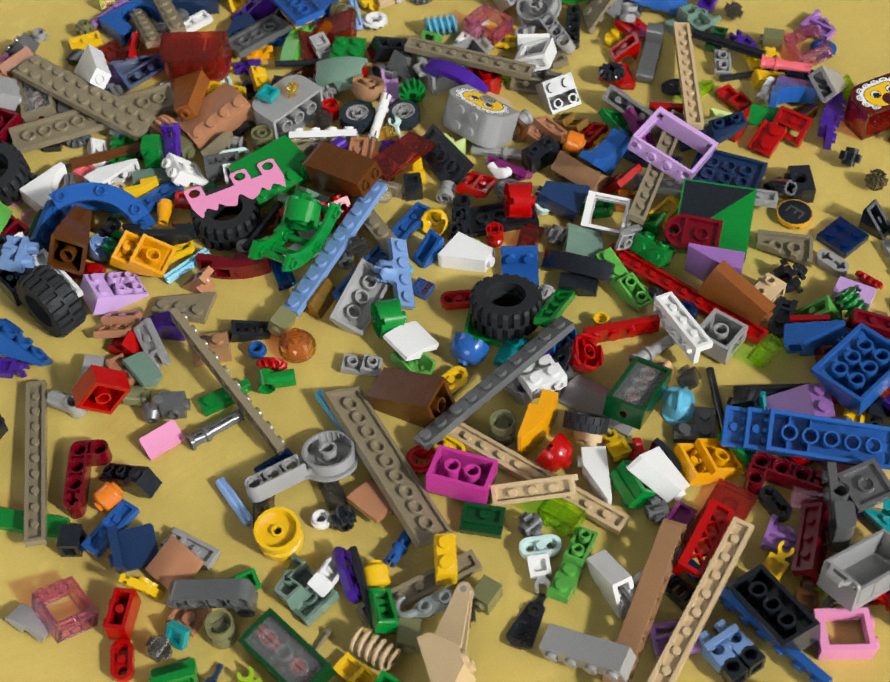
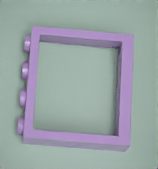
M660 106L635 132L627 149L683 184L684 178L692 179L712 156L719 143ZM656 125L703 156L690 170L642 138Z

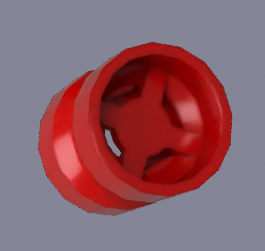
M327 98L322 102L323 117L326 121H336L339 118V105L336 99Z
M492 222L486 226V243L488 246L496 248L503 244V225L498 222Z

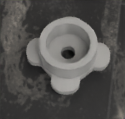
M36 28L32 31L30 37L39 43L48 39L49 35L45 33L43 28Z

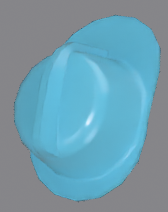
M673 386L667 389L663 395L661 408L662 416L667 422L674 425V422L688 423L692 419L695 397L692 391L682 386Z

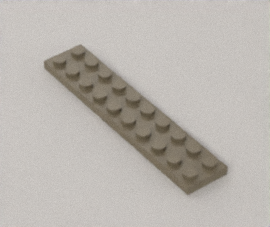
M36 54L12 70L14 77L135 141L152 128L151 125L154 124V120L158 118Z
M170 82L119 96V98L152 115L174 110V90ZM73 109L8 129L13 145L23 154L106 130L110 127Z
M360 387L326 391L323 395L325 402L343 431L354 442L356 452L415 547L433 544L435 534L453 533Z

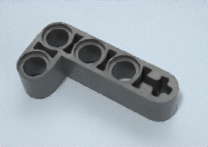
M648 22L646 40L637 70L636 81L653 83L663 45L665 28L663 24Z
M244 578L173 580L169 586L166 605L174 609L233 608L237 615L250 618L256 614L259 594L252 582Z

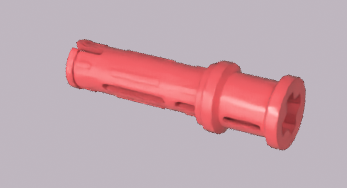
M763 54L760 62V69L767 68L773 69V71L780 69L810 74L812 63L781 60L778 56L773 58L766 57Z

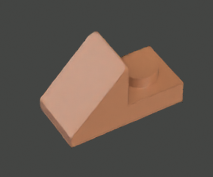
M207 266L192 274L183 285V288L195 294L211 292L216 286L210 276L214 270Z

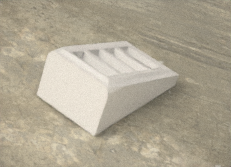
M329 555L308 581V585L321 597H325L340 578L333 556Z

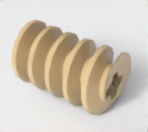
M364 626L361 627L351 640L350 651L354 654L357 653L358 657L364 658L366 662H372V666L379 667L381 672L382 670L388 671L396 664L401 649L398 648L392 652L394 644L391 643L386 648V639L378 643V634L371 638L372 631L368 630L364 634Z

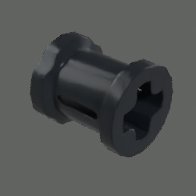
M110 216L107 219V223L101 226L98 231L102 237L107 236L109 239V237L112 238L111 234L114 230H119L122 225L117 218Z

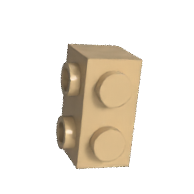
M768 272L763 278L760 277L756 281L754 287L776 304L780 295L784 296L787 283Z

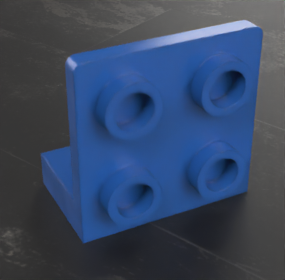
M538 245L501 246L502 275L504 273H509V275L516 274L521 278H528L529 282L532 281L539 287Z

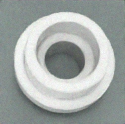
M324 509L316 510L311 516L312 526L318 530L328 528L331 525L330 513Z

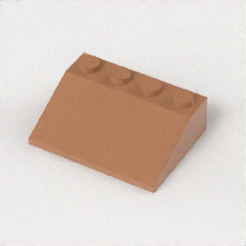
M224 82L204 97L196 118L183 122L180 117H177L175 121L179 124L180 130L189 140L194 142V146L201 152L225 131L233 132L245 121L253 117L254 111L251 104L240 92L229 83Z

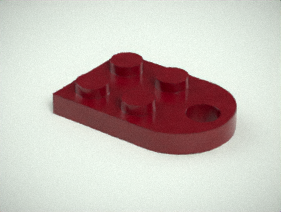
M678 214L667 221L664 237L671 247L678 250L687 251L689 243L718 248L723 220ZM675 227L679 232L673 234L669 232V229Z

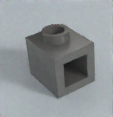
M185 391L161 392L163 401L159 404L162 418L173 420L186 418L187 410H190L191 403L190 399H187Z

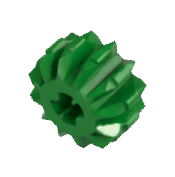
M414 77L411 80L406 79V82L401 81L400 86H398L400 100H408L417 104L418 101L423 102V98L426 97L425 85L420 79L415 80Z

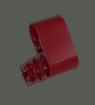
M105 440L76 441L70 446L63 505L72 519H79L86 513L92 466H103L112 461L113 456Z
M757 452L751 459L743 488L750 495H758L764 483L768 482L816 499H823L825 483L821 482L822 471L764 452Z

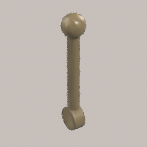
M330 628L324 630L323 637L314 648L317 652L327 637L332 635Z

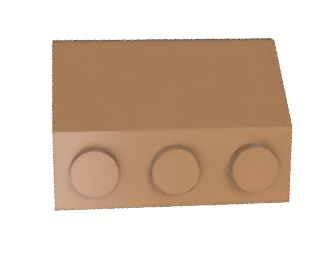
M560 150L551 167L556 172L555 175L561 179L567 178L569 180L568 183L587 185L590 187L589 190L594 192H600L613 181L612 176L580 157Z

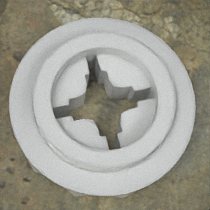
M370 12L363 17V25L371 30L384 28L388 21L387 16L382 12Z

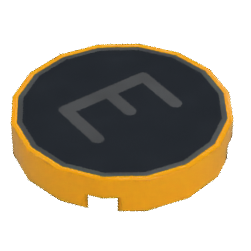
M790 199L779 204L776 215L778 222L789 229L799 227V229H802L811 223L813 211L806 202Z

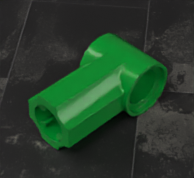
M269 368L260 369L257 372L258 391L261 394H270L276 388L296 386L294 368L273 371Z

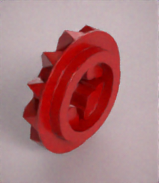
M856 271L854 274L857 276L856 280L865 285L880 290L884 286L882 282L862 271Z
M261 357V359L256 361V366L260 369L269 368L275 371L285 370L288 365L283 359L275 357Z
M417 445L407 452L405 458L416 474L418 472L426 474L436 451L433 448L425 451ZM418 458H420V459H424V458H425V463H423V462H419V463H418Z

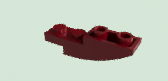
M198 253L196 256L198 269L201 270L210 266L214 270L212 273L213 278L247 279L262 276L272 271L270 258L267 257L253 260L248 258L247 254L234 253L233 258Z

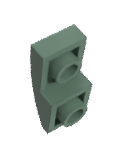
M165 168L142 169L132 172L133 186L139 185L140 179L157 176L159 184H164L170 180V177L167 176Z

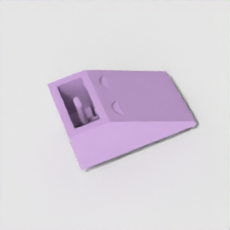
M128 271L83 274L80 285L84 294L82 298L93 315L117 311L149 295L138 276Z

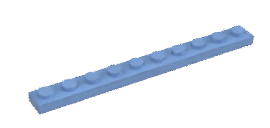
M376 181L364 198L359 197L284 303L283 306L296 313L297 317L301 315L311 296L324 278L328 276L387 190L386 183Z

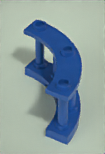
M84 182L65 186L49 194L59 210L61 209L65 216L74 205L92 211L101 210L117 213L133 224H141L142 229H149L157 224L149 211L137 198L112 185Z

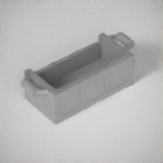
M473 36L452 44V46L489 54L488 51L493 48L492 43L486 37L476 39ZM427 56L417 58V64L413 66V69L433 96L460 85L442 75L436 78L423 72V68L430 59L435 58ZM458 64V65H460V66L466 68L467 70H469V68H470V69L472 68V67H469V66H465V65Z
M883 528L824 560L817 585L849 612L855 611L889 591L890 532Z

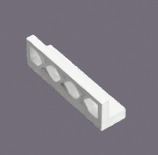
M672 291L655 297L652 313L659 315L660 323L693 364L698 363L700 352L712 348L713 341Z

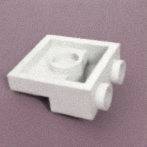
M168 153L162 160L161 166L166 169L167 176L171 178L174 184L188 187L190 183L195 186H204L208 183V180L196 163L172 153Z
M550 354L540 357L517 376L531 400L540 398L543 389L556 391L567 386L566 373L558 362H554Z

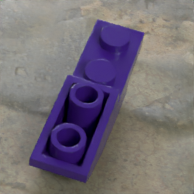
M839 92L829 101L821 116L817 137H824L823 149L830 150L831 144L835 143L837 133L834 132H836L837 127L839 128L840 121H844L845 111L842 110L845 109L846 100L843 99V92Z

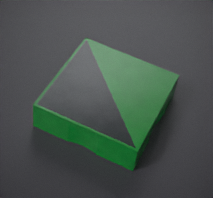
M684 178L677 215L688 214L723 220L718 248L745 252V263L757 189ZM675 228L674 234L679 232L677 228ZM676 250L677 253L687 254V251Z

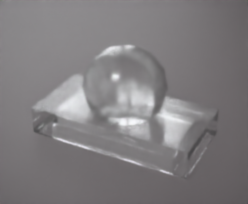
M381 179L377 180L387 185V190L378 201L379 203L386 204L392 197L403 199L405 193L402 184Z

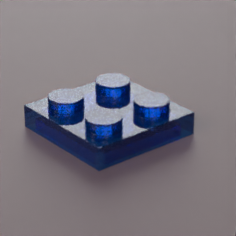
M841 216L816 236L817 241L844 259L868 241L869 238L868 234Z

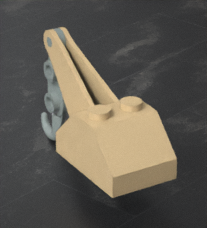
M468 582L459 583L455 590L443 589L424 597L412 609L405 612L400 610V604L406 597L401 596L395 602L398 618H429L445 611L434 634L428 632L417 637L431 682L476 681L474 671L477 669L472 657L469 658L467 653L474 590Z

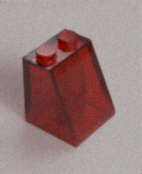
M354 8L319 20L318 26L315 27V34L324 31L330 42V47L333 45L335 36L357 37Z

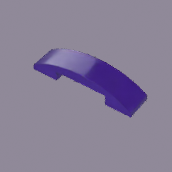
M430 59L423 68V72L436 78L442 75L460 85L468 84L483 93H486L489 88L474 73L450 61Z

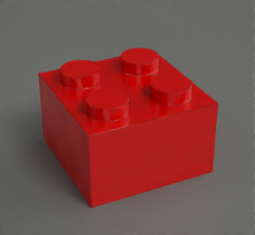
M91 364L73 387L72 394L76 408L111 415L131 388L126 372Z

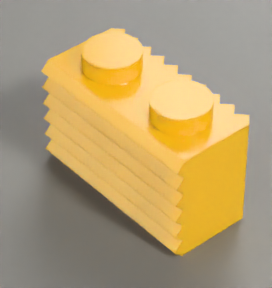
M435 534L433 547L436 585H455L458 580L455 534Z

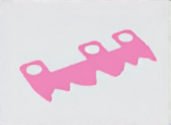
M267 159L257 164L262 173L258 177L251 179L245 169H241L229 175L234 186L208 196L205 195L200 186H196L184 191V195L192 209L200 217L204 218V213L208 208L218 210L219 204L237 206L240 194L254 199L260 194L262 187L270 190L273 183L280 184L283 187H286L284 175L274 159ZM270 162L273 164V168L264 170L262 165ZM237 173L245 174V178L240 181L235 180L234 176ZM198 190L200 195L196 198H191L189 192Z

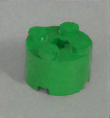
M289 195V198L285 200L281 223L286 226V223L290 224V228L294 230L311 231V228H314V231H316L321 213V206L318 204V200L314 198L304 200L298 196Z
M399 297L371 303L370 313L371 316H374L372 324L378 338L384 339V334L407 322L405 311H401Z

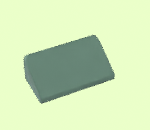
M138 352L122 360L125 367L142 387H157L163 377L144 352Z

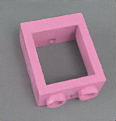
M868 607L858 608L853 612H849L846 608L813 609L812 615L820 622V640L814 643L817 660L873 659L876 651L879 650V640L877 636H874V618L870 616ZM861 621L866 644L830 645L825 622Z

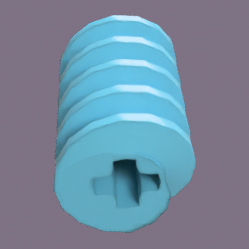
M452 13L449 14V18L446 14L443 15V18L437 15L436 20L434 16H431L430 21L428 17L424 18L426 31L438 34L442 31L443 35H445L446 30H448L449 34H451L452 29H454L455 33L458 32L457 19Z

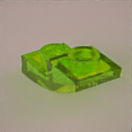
M769 333L752 349L747 358L755 365L764 368L784 348V341Z

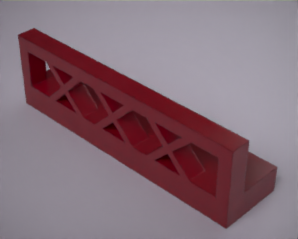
M854 307L845 322L847 328L854 329L862 323L885 338L890 339V317Z
M823 502L802 504L791 569L794 576L809 575L815 586H818L817 582L823 562L826 560L829 541L827 528L829 516Z

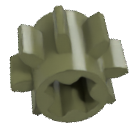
M87 19L79 20L75 24L76 35L94 32V24L89 23Z

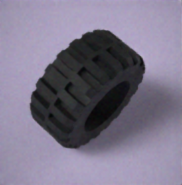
M2 142L0 143V169L7 168V171L0 177V201L10 206L12 202H17L21 199L19 189L30 182L32 174L20 150L14 145Z
M218 185L217 188L208 189L205 195L208 196L233 185ZM242 194L238 196L237 206L219 204L218 210L208 208L204 213V218L200 217L191 208V218L193 224H195L197 238L202 244L211 249L215 248L218 251H222V249L232 251V249L236 248L237 242L241 239H248L261 222L258 200L256 198L250 199ZM229 214L237 215L236 217H234V218H232V219H230V220H225V221H218V220H216V219H218L219 217L224 216V215H229Z
M38 265L17 281L15 288L23 306L45 331H48L49 334L54 335V337L63 338L85 321L87 314L82 304L83 302L64 277L58 274L56 270L51 269L50 266Z
M504 273L503 275L494 274L492 277H485L483 281L480 280L472 288L469 298V318L473 327L480 334H485L488 338H496L500 341L502 339L513 341L515 338L521 339L524 335H530L539 326L534 325V316L542 308V295L536 284L532 281L529 282L528 278H521L516 274L509 275V273Z

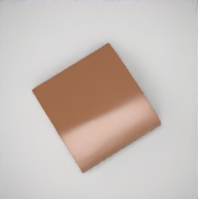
M545 115L534 119L533 124L529 125L525 139L534 144L550 136L554 141L559 142L563 134L567 135L568 131Z
M143 310L108 312L101 317L102 325L93 331L94 338L126 337L129 331L134 332L133 328L140 323Z
M373 478L357 487L346 497L348 503L375 524L380 523L389 513L391 515L394 514V511Z
M171 535L145 570L169 590L170 583L173 580H192L205 562L178 538Z

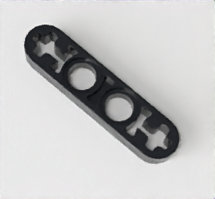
M570 5L567 7L566 32L571 40H574L573 43L576 50L580 44L581 8L577 5Z

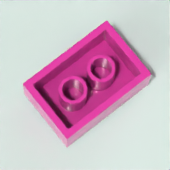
M439 444L426 474V491L466 502L486 505L491 493V485H494L497 477L498 460Z

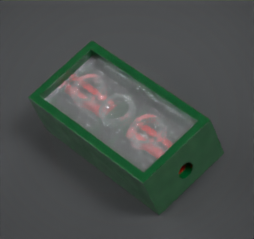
M635 356L607 394L602 415L640 430L667 391L673 370Z
M271 608L238 639L241 646L278 682H328L336 674L331 664Z

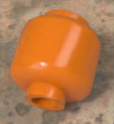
M569 130L567 135L563 134L560 144H563V151L578 155L584 149L587 140L584 139L583 134Z
M105 481L93 492V498L95 499L93 504L101 512L104 509L111 512L124 499L122 495L124 491L114 481L111 483Z

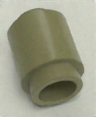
M130 386L131 390L122 400L124 405L142 406L144 403L151 401V390L142 386Z

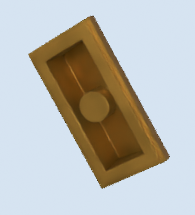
M324 278L307 302L309 315L319 319L325 315L335 300L332 292L336 288L329 278Z

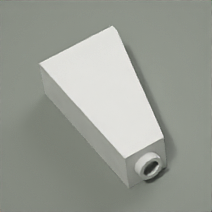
M87 44L73 73L89 83L105 89L111 77L106 59L101 50Z

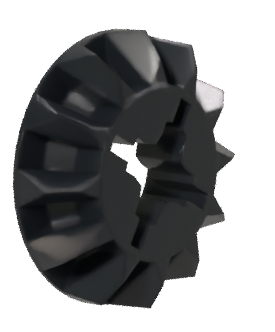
M609 61L608 64L603 63L599 67V76L606 81H618L625 75V67H622V64H617L616 61L614 63Z

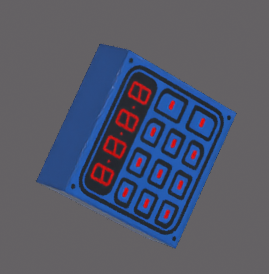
M420 277L412 285L414 296L424 300L435 289L434 283Z

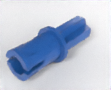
M405 529L397 541L392 543L391 550L383 559L387 566L390 561L392 562L389 567L394 568L401 556L407 553V547L412 540Z

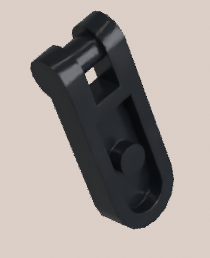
M780 295L774 308L773 316L770 318L767 329L770 331L769 337L773 339L784 337V324L790 323V315H794L799 301H790Z

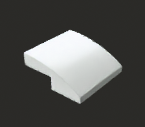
M417 321L400 325L383 336L386 342L405 361L420 359L423 352L437 350L439 345Z

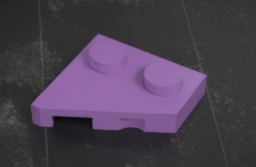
M817 9L800 24L799 29L818 39L829 40L835 35L836 29L829 23L827 18L821 17V11Z
M772 514L760 549L777 555L778 545L781 541H784L782 550L788 553L792 547L795 548L797 534L790 526L785 527L778 521V516ZM794 553L786 558L793 561Z

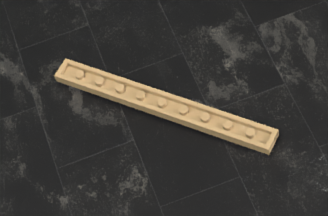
M673 22L672 28L684 119L686 123L697 130H703L704 119L690 23Z
M463 422L448 434L463 443L470 452L498 460V468L521 481L558 476ZM575 486L576 496L553 498L618 536L630 521L629 515Z
M734 516L647 682H675L755 525Z

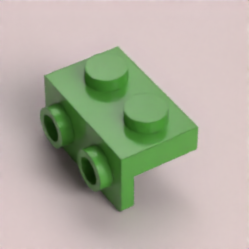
M396 351L392 352L390 359L397 367L405 371L431 375L436 364L426 352H422L420 359L405 361Z

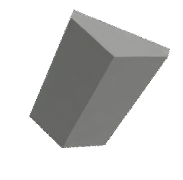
M363 258L329 317L341 330L361 337L373 317L370 313L371 303L381 301L390 283L377 281L373 275L380 274L373 273L374 265Z
M578 374L569 381L559 403L573 411L602 415L606 396L610 389ZM609 418L608 428L614 429L617 433L629 438L635 428Z

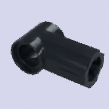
M780 176L763 184V190L779 191L778 196H793L798 188L796 182L783 179Z

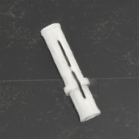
M386 92L381 93L379 104L375 108L376 114L368 139L375 137L376 141L379 139L385 115L389 111L388 105L392 97L390 94L386 97Z

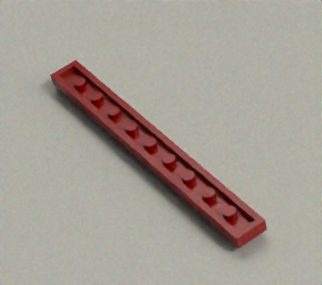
M614 242L609 246L629 273L633 272L638 279L652 287L658 286L662 288L663 293L672 291L682 304L706 318L716 308L748 325L746 341L759 347L769 336L770 331L761 325L757 326L699 295L694 287L626 249L616 251L614 249L616 243Z

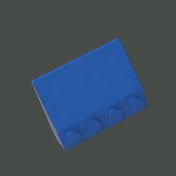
M860 323L815 364L810 372L843 407L859 416L890 387V340Z

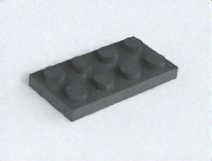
M273 13L225 39L222 43L226 49L242 58L260 49L267 43L273 42L276 38L285 35L291 31L292 27L290 23Z

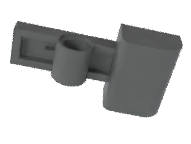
M827 462L826 469L822 470L821 482L825 483L823 500L827 501L829 520L827 528L830 552L839 553L850 545L857 523L855 504L852 501H847L850 494L849 485L843 481H838L836 462Z

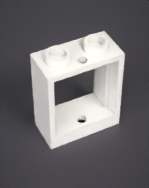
M553 37L522 44L514 60L534 64L536 67H534L533 72L549 69L557 53Z
M589 190L581 226L601 233L619 236L620 232L631 224L626 216L631 207L632 200ZM596 200L626 206L620 230L591 224Z

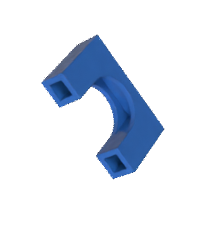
M130 0L100 17L102 31L123 47L127 46L134 31V28L127 23L130 20L129 12H132L134 9L145 10L148 17L161 23L162 18L152 0Z

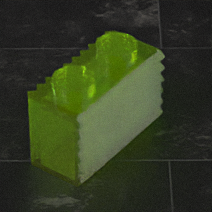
M562 497L545 499L537 508V514L541 517L544 526H551L562 536H570V538L573 537L577 527L582 526L586 520V510Z

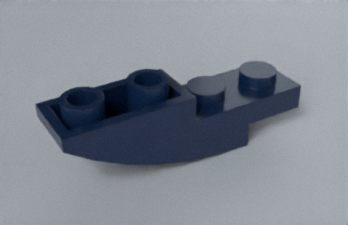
M743 111L710 120L709 126L699 131L720 144L747 126V121ZM678 139L677 142L681 152L693 149Z

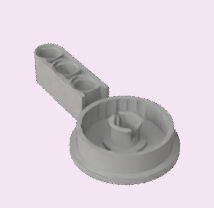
M518 0L516 4L517 19L522 26L539 24L540 29H545L547 33H550V37H553L555 44L565 55H570L575 51L573 41L557 20L562 7L561 0Z
M336 430L323 431L313 435L304 443L300 460L296 453L246 478L244 484L249 500L253 503L262 502L305 480L334 482L349 476L356 470L361 459L355 450L354 442L346 433Z

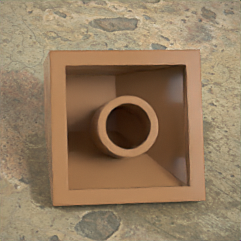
M228 330L199 334L201 339L204 338L207 341L209 350L218 355L220 363L232 361ZM192 348L194 368L206 366Z

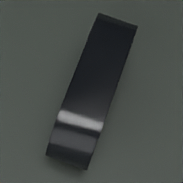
M770 485L763 486L758 495L760 504L770 516L772 514L778 516L779 522L788 521L792 512L790 504L775 487ZM778 509H779L780 511H783V510H784V511H785V514H783L782 512L778 513V512H777Z

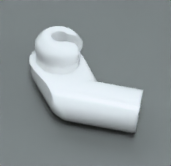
M494 162L487 165V168L496 179H505L512 174L510 167L498 168Z

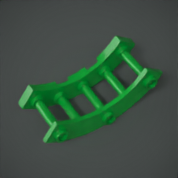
M297 190L295 196L307 200V198H311L312 194ZM330 202L328 207L318 203L321 206V212L326 213L310 240L294 235L293 232L295 230L290 228V224L286 223V226L280 223L273 231L272 236L252 241L248 258L253 260L270 258L282 263L281 271L284 272L300 268L316 253L320 252L336 219L340 217L342 205ZM291 241L303 247L293 251L283 247V245Z

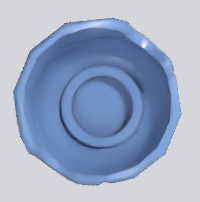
M97 233L90 237L87 252L92 259L101 262L111 259V253L102 250L104 243L111 246L107 243V236L100 237Z

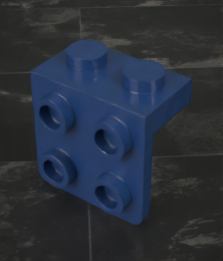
M151 523L120 531L115 525L107 527L108 534L105 535V542L107 548L111 547L112 555H108L111 568L114 567L118 574L147 567L159 552L154 526Z

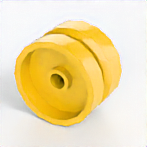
M273 507L265 510L258 516L254 524L253 533L260 551L266 558L284 562L291 559L292 554L300 552L304 544V534L299 519L292 510L284 507Z

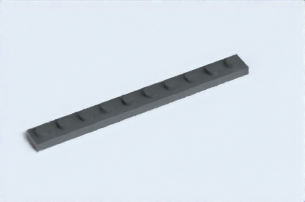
M563 316L554 320L548 327L414 436L413 439L416 444L425 451L430 450L575 329L573 322Z

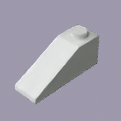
M134 158L98 167L83 177L85 182L108 185L115 182L125 183L132 178V172L140 170L138 160Z
M606 446L581 447V455H577L578 468L581 467L582 476L596 496L611 505L612 494Z

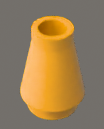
M160 199L157 203V223L161 226L168 225L174 210L171 200Z

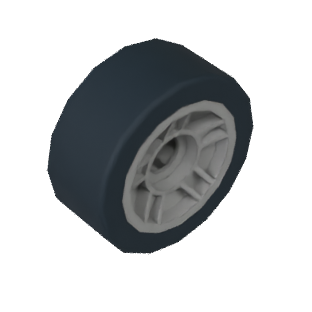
M401 100L389 107L388 119L392 118L395 123L394 116L401 119L400 131L411 130L419 124V107L414 102Z

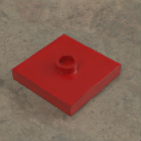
M636 18L635 22L632 23L615 20L614 26L626 37L636 31L640 41L646 40L647 25L639 18Z
M638 163L623 173L619 172L612 178L613 181L599 193L611 194L622 188L642 170V166Z

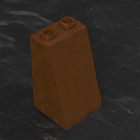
M321 141L302 163L316 190L362 198L365 197L382 175L376 160L325 141Z
M74 205L51 234L48 266L83 276L89 245L92 210Z
M387 367L383 368L366 395L374 410L422 428L428 426L455 403L444 377Z

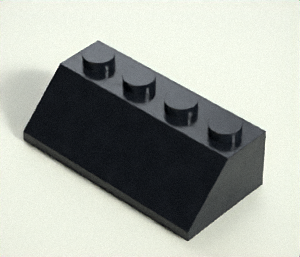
M763 564L726 584V588L782 648L802 651L820 640V622Z

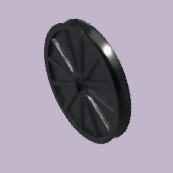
M679 78L670 79L662 83L661 91L667 95H681Z

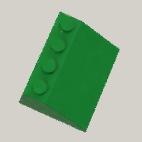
M286 135L281 136L227 167L231 173L245 169L252 179L262 175L257 167L259 162L274 159L284 175L286 187L273 183L270 190L262 187L260 194L256 197L259 209L276 200L278 193L286 194L295 189L297 185L300 186L310 180L302 165L307 156ZM266 162L262 165V168L270 170L273 168V164ZM237 173L234 178L238 181L243 180L245 174Z

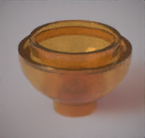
M292 328L286 332L278 344L280 356L290 363H301L309 360L315 354L317 348L313 335L299 328Z

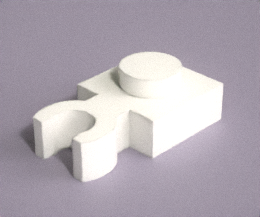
M548 553L527 556L530 580L537 579L535 581V592L539 593V586L541 584H545L548 590L551 582L546 577H552Z

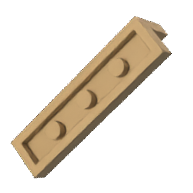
M578 474L491 485L493 506L576 496L575 481L579 480Z

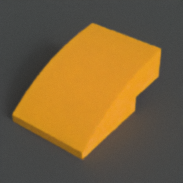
M125 230L111 256L109 265L139 275L163 277L177 248L144 233L141 237Z
M543 389L538 404L529 403L518 432V454L524 457L527 456L549 434L558 415V392Z
M698 438L694 443H678L672 450L682 467L681 474L690 486L724 481L742 475L747 471L741 459L727 447H721L720 440L717 438Z

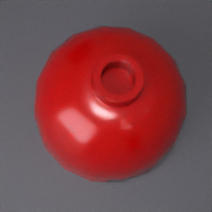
M582 333L570 340L573 344L570 348L572 355L568 364L573 370L580 373H589L597 370L604 360L601 345L597 346L595 342L597 339L589 333Z
M560 432L534 460V463L552 473L557 472L561 468L565 471L573 462L570 460L573 454V446L570 440Z

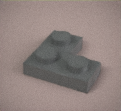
M694 407V423L674 422L673 443H694L698 438H715V408Z

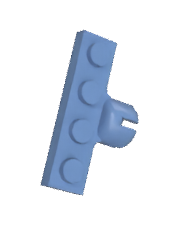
M390 237L387 240L389 260L380 259L376 262L373 273L380 275L374 274L373 276L377 281L390 283L393 286L394 298L399 297L401 309L412 310L415 308L407 242L404 239Z

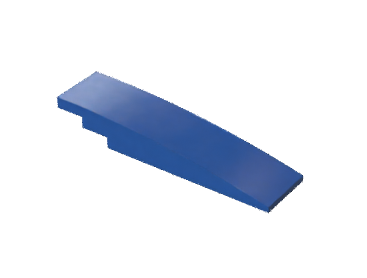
M725 405L720 441L721 447L854 466L874 457L881 469L890 470V427L777 409L767 410Z

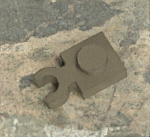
M556 48L557 53L551 64L552 68L561 69L564 66H568L567 57L563 52L559 53V49Z

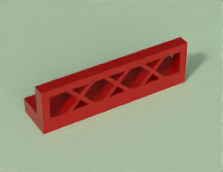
M713 498L710 499L677 559L672 573L679 576L685 570L700 579L734 513L733 509ZM715 509L727 514L725 519L717 520L714 513ZM714 525L717 535L709 536L706 527ZM706 541L709 551L700 552L698 543ZM698 558L700 563L699 570L687 564L689 559Z

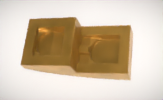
M573 112L562 113L554 119L566 131L580 132L590 124L588 118H576Z

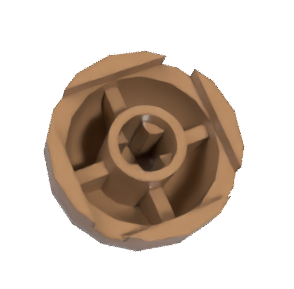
M363 75L353 77L352 92L358 100L371 104V102L381 98V93L385 89L383 79L373 75H369V78H363Z

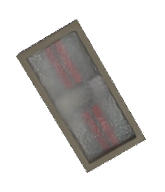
M18 79L19 94L22 96L20 110L25 123L58 114V99Z

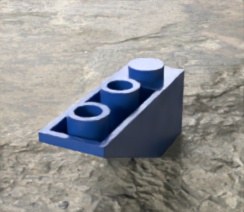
M845 320L784 324L783 343L786 353H807L847 334Z

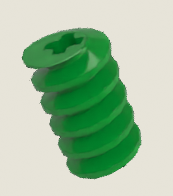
M855 286L845 288L833 296V298L839 297L836 304L843 303L840 310L848 311L844 317H849L854 307L866 311L869 310L868 306H863L865 303L863 299L858 300L861 295L860 293H854L856 291Z

